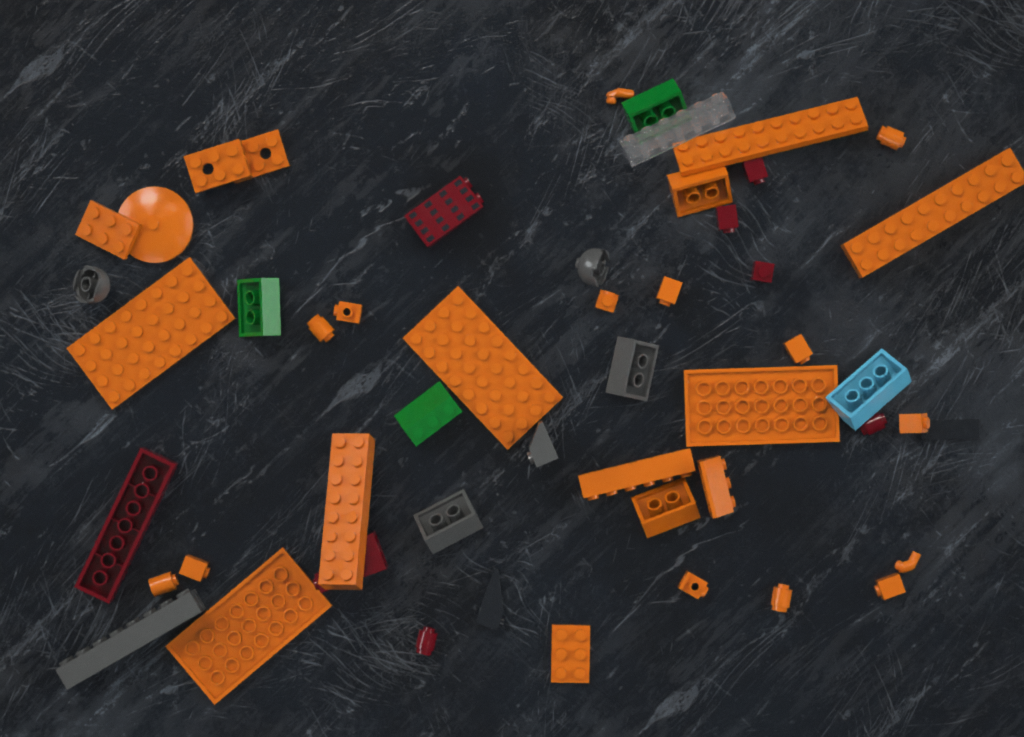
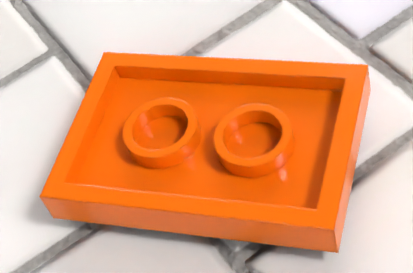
M90 200L75 235L127 260L142 225L94 200Z
M552 624L551 682L589 683L590 625Z

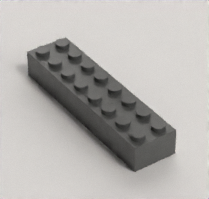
M189 588L176 595V600L173 601L172 598L166 600L159 605L160 609L157 610L154 607L142 615L143 619L140 620L137 617L127 623L126 629L120 627L109 634L110 638L107 639L104 636L92 644L93 648L90 649L87 646L75 653L76 658L70 656L60 662V667L56 669V672L66 689H70L201 613L206 607L195 589L191 591Z

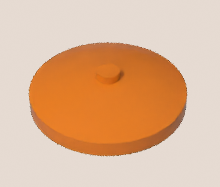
M153 186L139 189L127 197L118 211L119 214L142 225L129 253L138 260L148 263L170 261L186 249L192 238L194 221L191 210L180 195L167 188Z

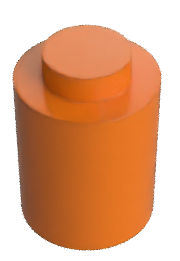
M171 571L148 579L154 597L177 590V585H179L177 575L172 574Z

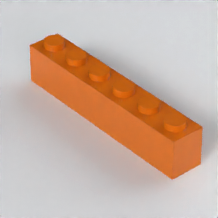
M686 448L580 474L578 479L583 498H587L590 501L598 499L600 494L606 493V496L618 494L617 490L625 489V492L635 490L636 485L640 484L647 487L655 485L654 481L662 479V482L674 480L673 476L680 475L681 478L688 477L696 470L691 449Z

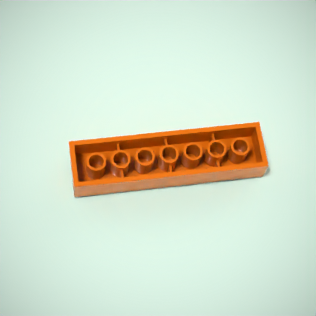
M332 433L318 585L325 590H362L376 441L369 433Z

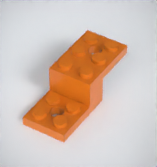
M278 129L242 141L236 139L184 156L196 194L231 182L236 184L290 167ZM264 148H268L271 151V156L268 159H263L260 155ZM206 164H212L214 168L213 172L209 175L203 172V167Z

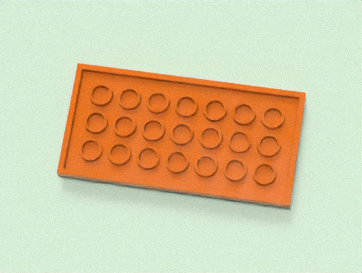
M189 257L67 347V350L113 410L236 318L192 258Z
M459 286L403 337L405 342L507 450L563 398Z
M837 365L683 370L686 447L840 442L839 415L825 398L838 387Z
M282 547L165 647L215 705L327 611L332 604L320 590L315 589L313 581L286 549Z

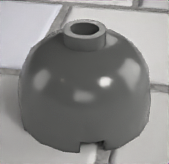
M592 248L586 250L581 257L577 258L575 268L578 269V275L585 284L599 287V285L604 283L609 267H605L606 260L610 261L609 252L605 249Z
M85 265L83 266L85 268L79 269L74 277L73 290L77 293L75 297L80 303L97 304L108 296L111 286L110 278L101 268Z

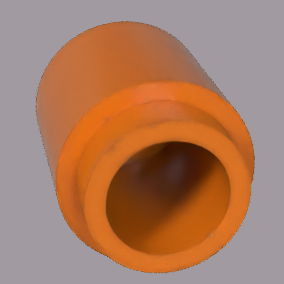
M882 125L876 140L880 141V144L897 150L899 147H903L906 137H904V132L888 125L886 127Z
M319 314L315 315L307 323L308 329L320 342L325 341L327 343L334 336L333 332L335 329L323 316L320 317Z
M778 583V587H773L770 604L772 605L771 610L787 612V608L790 607L793 591L789 589V585Z

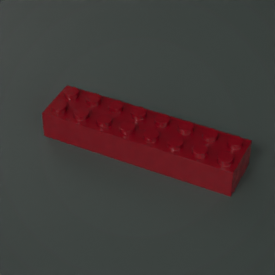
M145 447L140 448L74 586L75 588L108 604L113 602L179 463Z

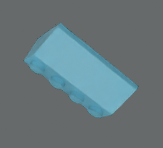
M881 348L825 398L841 419L856 431L909 385L912 380L908 369Z

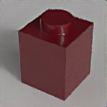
M762 157L741 162L748 184L753 182L754 185L765 182L764 178H767L768 174Z
M736 204L716 207L718 231L723 230V234L735 232L734 229L739 227Z
M754 261L750 281L772 283L775 264Z

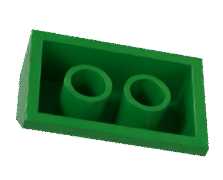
M673 78L621 102L628 122L639 143L691 119L682 92Z
M279 278L237 280L239 337L281 335Z
M439 381L395 414L394 417L417 447L459 415L462 410Z

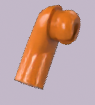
M617 88L609 91L606 94V103L615 104L616 98L630 99L634 97V90Z
M912 551L907 561L902 562L898 560L895 563V569L899 570V573L912 571L916 567L921 554Z

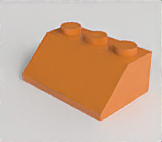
M725 166L681 177L680 172L667 175L677 217L733 202L729 176Z
M717 455L697 460L710 517L714 519L733 513V507H736L734 496H730L729 493L731 483L729 477H725L724 470H727L725 459H721V456Z
M685 477L631 497L647 538L701 518Z

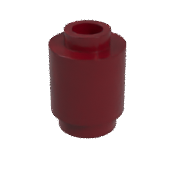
M876 412L860 426V429L864 436L867 434L872 435L885 429L884 424L888 422L883 413L879 414V412Z
M424 626L423 629H419L415 645L417 648L416 653L431 656L438 635L437 632H434L435 628Z

